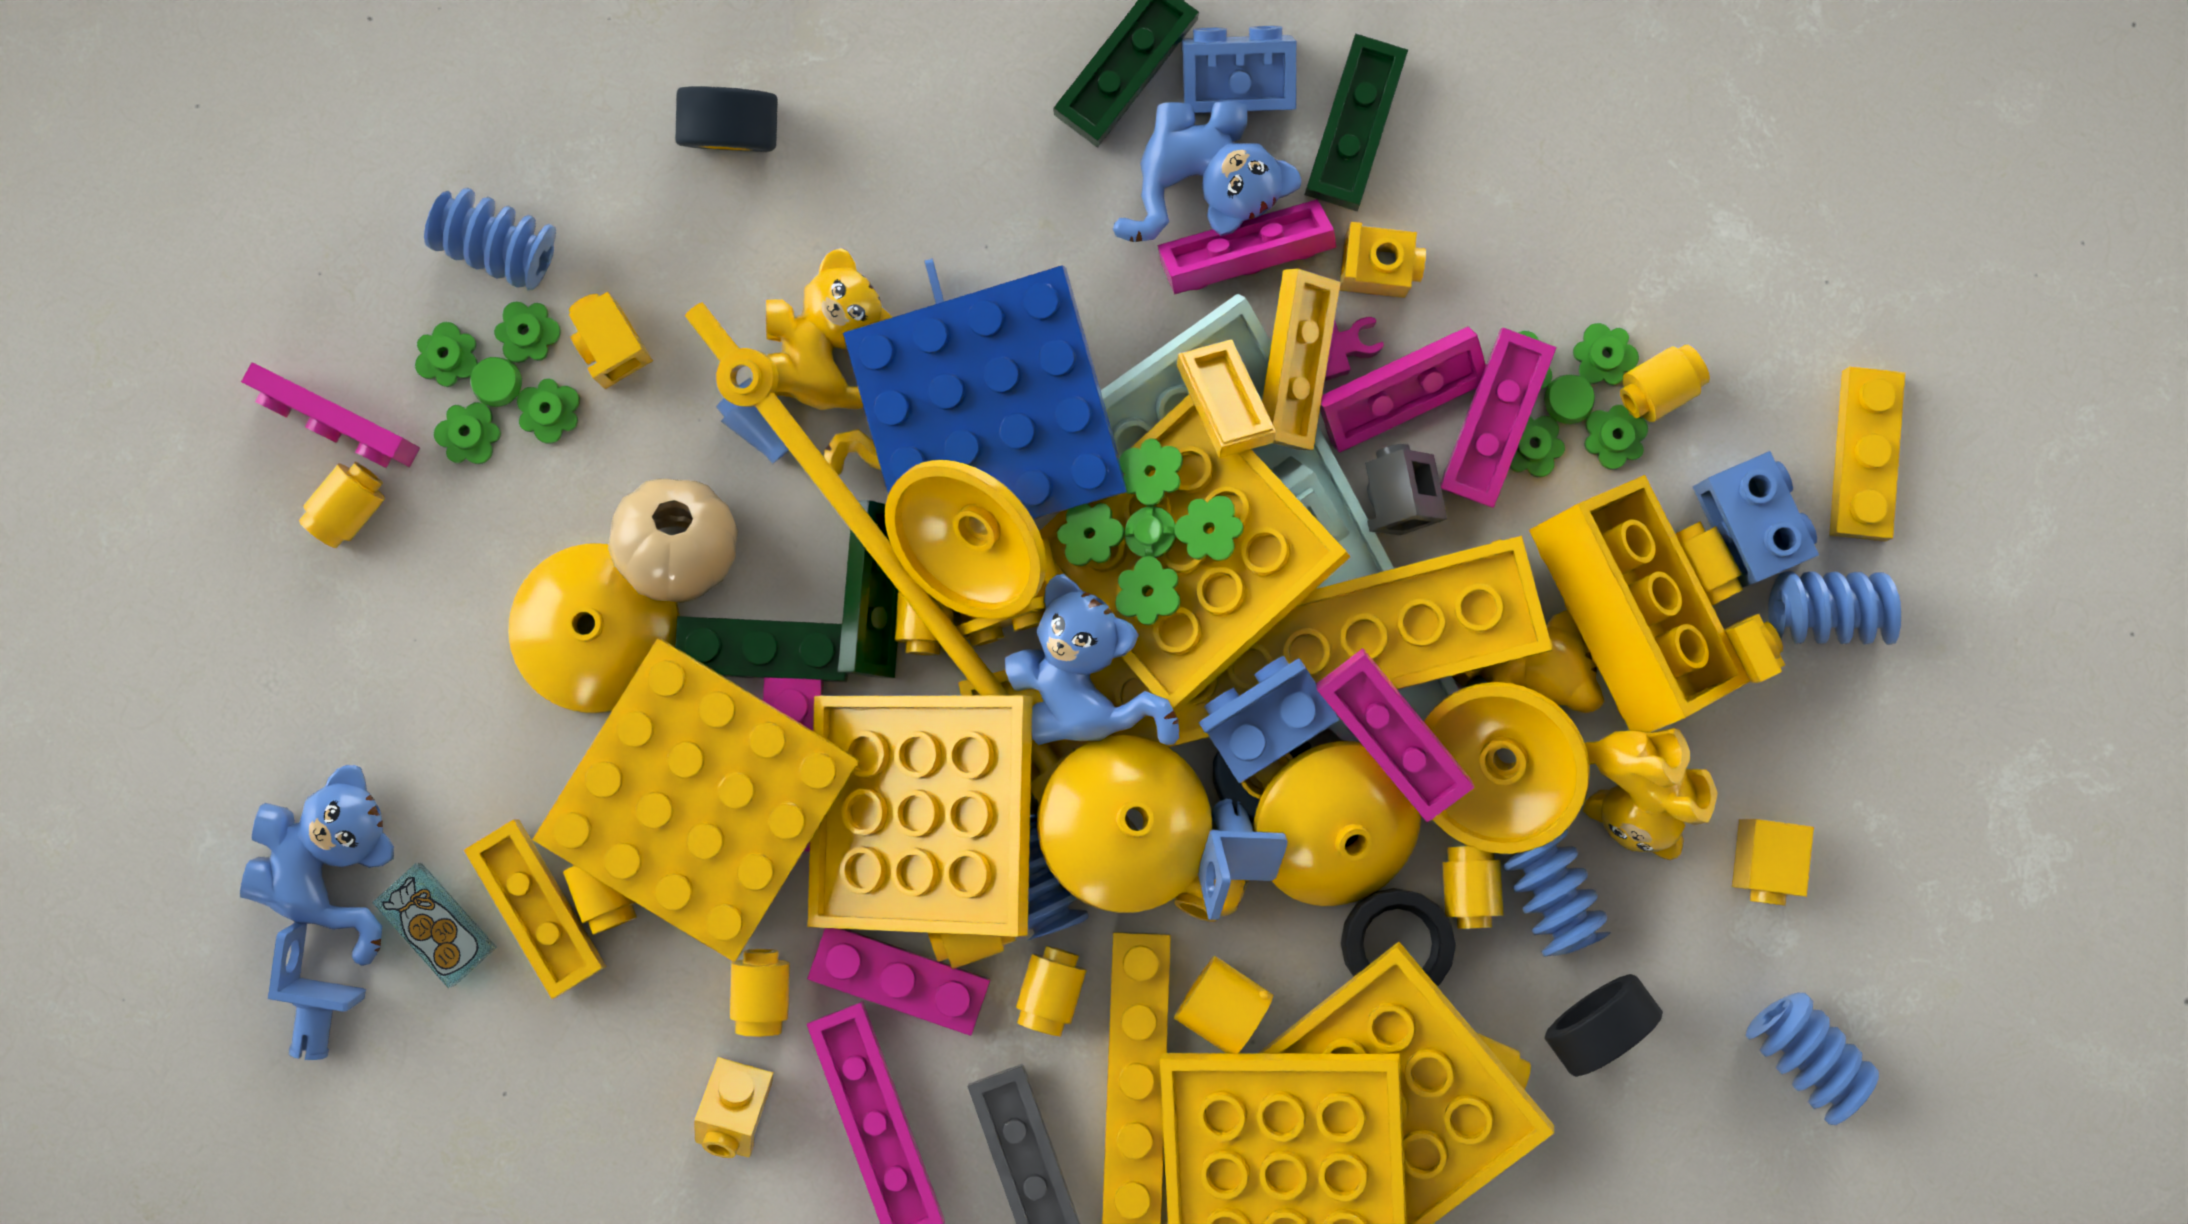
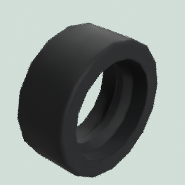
M1391 888L1374 892L1354 906L1344 922L1340 942L1345 965L1353 977L1370 964L1366 958L1363 943L1365 932L1372 920L1385 911L1400 909L1410 911L1421 918L1429 929L1432 946L1430 957L1422 969L1436 986L1442 983L1452 967L1456 943L1452 924L1438 904L1421 893Z
M1628 974L1599 987L1570 1007L1547 1029L1544 1039L1571 1075L1578 1077L1604 1067L1637 1045L1658 1025L1663 1011L1639 978Z

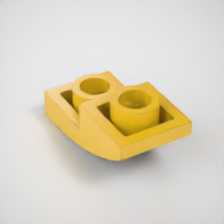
M1756 614L1743 618L1725 629L1752 683L1762 682L1782 672L1781 667L1785 666L1780 655L1783 652V643L1778 632L1770 622H1763L1760 615Z

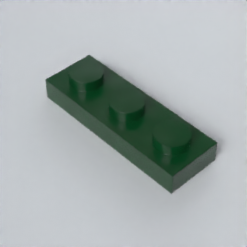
M1138 0L1054 106V116L1098 148L1197 22L1199 11L1184 0Z
M1355 33L1306 187L1305 196L1358 211L1408 49Z
M871 500L859 501L889 540L885 524L886 504ZM851 529L838 672L875 678H895L898 642L895 641L898 589Z
M677 616L675 647L724 677L816 679L828 682H847L848 673L838 672L842 624Z

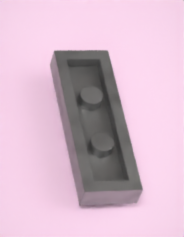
M1020 1064L969 1083L967 1087L1016 1224H1080L1024 1065Z

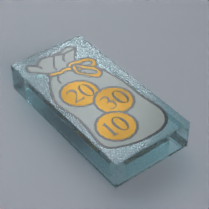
M415 863L372 902L447 988L457 985L497 948L422 863Z

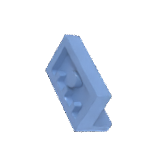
M1282 26L1249 27V36L1227 37V28L1207 27L1193 29V38L1181 40L1184 103L1191 104L1194 113L1212 112L1213 104L1226 101L1246 104L1247 111L1296 110L1297 41L1291 35H1282Z
M1282 656L1254 674L1259 684L1239 696L1235 688H1232L1204 706L1209 716L1198 723L1203 731L1208 733L1239 783L1244 782L1340 721L1331 706L1317 691L1316 682L1300 658L1289 664L1286 658Z

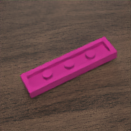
M859 1002L807 1023V1028L880 1224H944L943 1213L864 1002Z

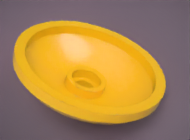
M932 460L910 468L892 486L885 505V524L889 541L906 572L934 599L968 616L998 619L1020 612L1038 594L1046 573V555L1041 535L1032 516L1021 500L999 480L982 470L964 463L949 460Z
M601 543L572 546L542 561L531 571L520 586L514 598L509 617L508 632L511 652L526 682L548 701L560 707L584 713L611 712L657 638H661L675 647L677 616H680L677 602L656 601L638 594L614 566L608 550L609 544ZM591 614L595 620L594 629L589 634L581 635L577 629L578 620L583 615Z
M1488 682L1475 684L1447 696L1436 705L1424 720V723L1471 778L1475 787L1432 819L1454 839L1467 846H1475L1476 849L1499 854L1521 853L1539 848L1553 841L1577 817L1589 786L1590 766L1587 749L1578 728L1571 718L1546 696L1524 686L1511 683ZM1502 748L1511 750L1516 756V761L1513 763L1503 762L1498 757L1497 750Z
M1133 735L1108 736L1101 741H1091L1069 754L1049 777L1043 789L1037 813V831L1040 848L1050 871L1058 882L1082 902L1092 907L1115 913H1133L1153 909L1169 902L1182 893L1199 873L1202 855L1210 830H1212V816L1207 794L1199 777L1190 765L1167 746L1148 738ZM1129 809L1139 811L1143 817V825L1139 831L1132 830L1126 824L1125 816Z
M1337 741L1316 746L1299 754L1278 771L1260 798L1254 817L1253 832L1284 833L1286 835L1288 844L1277 877L1272 880L1282 892L1293 899L1310 905L1338 906L1368 897L1384 887L1400 872L1416 845L1420 832L1421 815L1360 742ZM1359 834L1353 844L1345 847L1349 837Z

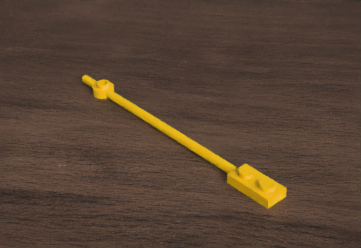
M703 302L692 307L685 314V317L720 361L716 372V382L722 396L734 405L757 408L979 695L1010 696L936 600L926 593L906 572L898 560L890 541L777 398L775 392L778 387L779 376L773 360L761 351L739 348ZM747 366L753 373V380L748 387L741 388L736 381V375L739 369ZM1032 739L1031 761L1041 774L1031 781V793L1038 802H1040L1043 789L1053 771L1069 754L1076 750L1075 748L1059 759L1047 743L1038 745ZM1126 815L1125 821L1128 827L1132 830L1139 831L1137 827L1134 825V823L1130 820V818Z

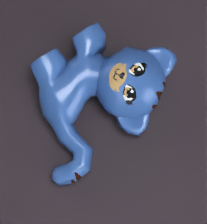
M1236 101L1217 102L1213 104L1209 122L1204 125H1195L1194 109L1191 104L1181 102L1163 103L1157 107L1154 133L1145 147L1140 162L1143 176L1141 197L1147 211V216L1144 221L1119 218L1114 223L1113 231L1116 237L1130 242L1154 240L1169 223L1164 200V189L1189 176L1200 175L1203 176L1202 190L1204 199L1209 204L1207 217L1211 228L1220 236L1232 234L1240 227L1243 221L1263 215L1276 204L1278 199L1300 189L1302 182L1300 173L1291 164L1282 160H1276L1259 143H1235V141L1241 139L1247 126L1246 104Z
M1065 574L1054 576L1045 587L1044 603L1046 609L1036 630L1044 652L1038 649H1025L1005 658V671L1012 687L1016 691L1026 689L1039 690L1043 702H1039L1032 707V739L1038 745L1063 739L1101 741L1114 732L1132 728L1147 715L1154 717L1159 742L1165 745H1174L1179 739V720L1169 700L1144 691L1126 704L1115 707L1106 696L1096 689L1090 679L1091 673L1101 671L1111 664L1113 658L1125 656L1134 648L1139 636L1134 626L1126 620L1116 618L1103 600L1093 594L1082 591Z
M345 765L336 769L328 778L323 788L307 797L299 823H295L294 813L287 807L264 803L259 807L254 820L251 838L252 841L263 844L271 849L270 858L257 857L249 860L241 882L240 897L269 906L278 914L296 923L316 924L333 930L354 927L360 935L351 955L355 963L364 966L371 964L381 948L382 925L367 907H338L330 905L328 892L322 877V866L324 863L339 867L351 866L356 863L368 868L383 866L394 859V846L383 832L380 809L375 799L367 791L366 780L361 767Z

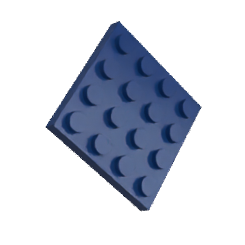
M1063 265L843 333L888 494L895 482L910 468L932 460L960 462L988 473L1007 486L1021 500L1033 520L1127 492L1123 477L1124 473L1119 461L1120 457L1067 269Z

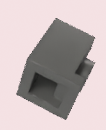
M1396 444L1379 449L1376 452L1377 459L1365 463L1369 479L1367 486L1368 497L1376 513V518L1367 520L1369 532L1401 536L1448 519L1434 454L1410 450L1408 444Z

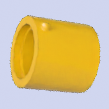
M1214 955L1192 984L1176 1011L1174 1019L1223 1052L1238 1054L1260 1024L1274 995Z

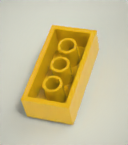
M1645 475L1582 501L1529 529L1538 548L1539 555L1547 565L1564 599L1565 606L1572 615L1590 651L1592 660L1603 676L1616 702L1617 709L1630 731L1652 732L1677 722L1750 682L1737 653Z

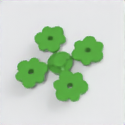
M511 302L504 308L502 313L504 322L499 323L495 327L494 335L497 340L504 343L502 350L507 359L489 357L478 363L477 358L472 354L476 349V340L469 334H461L460 329L451 322L439 323L434 328L432 335L426 334L418 339L417 348L421 354L415 361L417 373L425 379L431 380L436 378L437 382L444 387L453 386L458 377L463 379L470 378L472 390L480 401L470 404L466 409L461 405L451 406L446 413L447 420L438 423L434 429L435 441L440 446L447 448L446 455L452 462L461 463L467 459L474 464H483L491 458L493 452L491 443L499 440L501 431L497 425L491 423L493 416L488 406H505L516 397L517 405L523 412L519 417L520 427L527 432L534 431L536 438L545 444L555 443L561 438L563 430L571 431L576 428L578 417L574 411L580 404V397L573 388L569 386L559 387L553 379L546 378L540 381L538 388L527 387L520 391L522 377L514 363H522L529 357L536 361L545 359L548 355L547 346L555 344L561 335L559 324L555 320L548 318V310L543 304L533 303L527 307L522 302ZM529 327V331L522 335V330ZM448 350V355L442 358L443 352ZM550 405V411L544 413V408ZM469 428L470 433L464 436V431Z
M1602 323L1591 324L1583 334V341L1577 343L1573 348L1574 358L1581 362L1578 370L1579 376L1563 375L1551 381L1552 371L1549 367L1540 390L1547 387L1544 403L1551 417L1541 416L1535 421L1531 416L1529 417L1510 465L1513 471L1523 472L1527 469L1535 477H1545L1551 473L1555 464L1554 459L1562 456L1565 451L1563 441L1557 438L1559 426L1556 421L1563 424H1576L1586 419L1585 426L1590 436L1585 440V449L1590 454H1598L1599 462L1607 469H1618L1624 465L1627 459L1636 460L1642 456L1644 448L1640 441L1648 433L1647 422L1642 417L1635 418L1632 415L1629 416V411L1623 405H1614L1608 412L1604 410L1592 412L1595 394L1591 384H1597L1604 380L1608 385H1617L1623 380L1624 372L1632 370L1638 364L1639 354L1633 346L1627 344L1629 335L1626 330L1615 328L1610 331ZM1519 332L1520 334L1539 340L1533 332ZM1603 350H1606V351L1609 352V354H1610V357H1609V358H1606V357L1603 356V354H1602V351H1603ZM1613 431L1620 434V439L1613 437ZM1530 440H1535L1538 447H1531Z
M1150 438L1141 444L1140 449L1129 448L1124 451L1119 459L1122 472L1125 474L1123 477L1127 490L1126 493L1136 494L1137 499L1147 506L1132 514L1126 524L1125 534L1122 524L1112 518L1111 508L1104 503L1096 504L1093 508L1088 504L1068 509L1066 513L1067 524L1062 525L1057 532L1058 540L1066 545L1065 556L1067 560L1075 566H1084L1091 560L1096 563L1107 562L1111 557V548L1119 545L1125 537L1129 549L1143 558L1135 564L1134 571L1126 570L1119 575L1118 584L1123 590L1118 593L1115 604L1117 610L1126 617L1137 616L1139 622L1144 625L1154 624L1159 615L1170 616L1174 614L1180 606V596L1174 590L1179 582L1177 573L1172 569H1163L1162 564L1156 559L1172 549L1176 537L1182 543L1188 544L1187 552L1193 559L1201 560L1208 555L1213 560L1223 561L1233 554L1235 548L1233 539L1241 536L1244 530L1240 519L1234 517L1235 506L1233 502L1225 496L1213 497L1208 503L1203 499L1191 501L1188 506L1189 515L1182 516L1176 524L1166 510L1155 507V505L1162 501L1165 492L1172 493L1180 487L1181 480L1177 472L1183 465V457L1177 448L1173 446L1162 447L1156 439ZM1152 470H1156L1155 474L1149 477V473ZM1210 527H1215L1212 533L1207 534ZM1095 532V535L1089 539V534ZM1153 589L1152 595L1146 597L1147 591Z

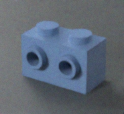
M1771 451L1708 477L1692 486L1711 528L1717 526L1742 573L1737 577L1742 588L1819 555L1814 545L1817 543L1816 530L1808 516L1804 513H1799L1790 494L1793 490V484L1789 472L1781 462H1775Z

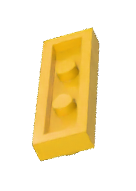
M1299 268L1283 270L1262 403L1276 430L1273 444L1296 450H1313L1341 282Z
M1851 366L1842 371L1829 536L1884 542L1893 539L1906 372Z
M519 819L511 820L464 849L465 854L551 999L561 996L607 967Z

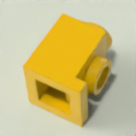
M1351 222L1344 236L1339 291L1405 298L1412 287V281H1422L1425 269L1426 248L1416 247L1417 232L1362 226L1360 222ZM1376 252L1394 253L1396 262L1390 265L1383 264L1378 260Z
M608 291L601 296L598 294L587 295L570 306V314L568 315L578 330L570 338L587 365L595 361L597 362L587 369L592 378L604 389L653 361L623 309Z

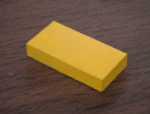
M1232 339L1178 354L1176 366L1219 458L1274 443L1276 430Z

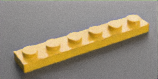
M1113 932L1102 1224H1161L1164 1135L1160 1058L1163 1053H1167L1170 934Z

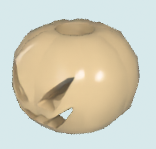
M659 478L645 481L634 492L622 498L611 521L608 550L614 566L638 594L656 601L684 603L703 596L723 581L736 557L738 529L728 505L708 485L698 481ZM678 526L687 528L685 532L672 536L659 531V529Z

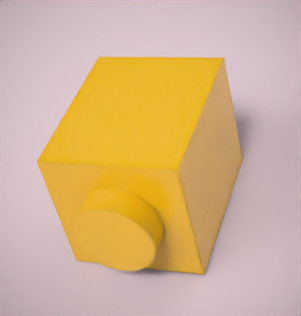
M1739 819L1732 887L1751 890L1750 901L1774 905L1786 906L1787 895L1807 897L1814 827L1761 819Z

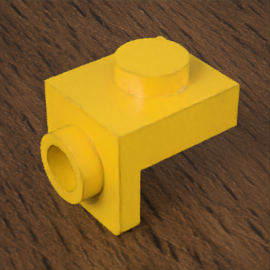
M717 1057L694 1119L695 1142L701 1144L708 1153L718 1157L733 1158L736 1155L750 1157L754 1147V1134L773 1083V1072Z

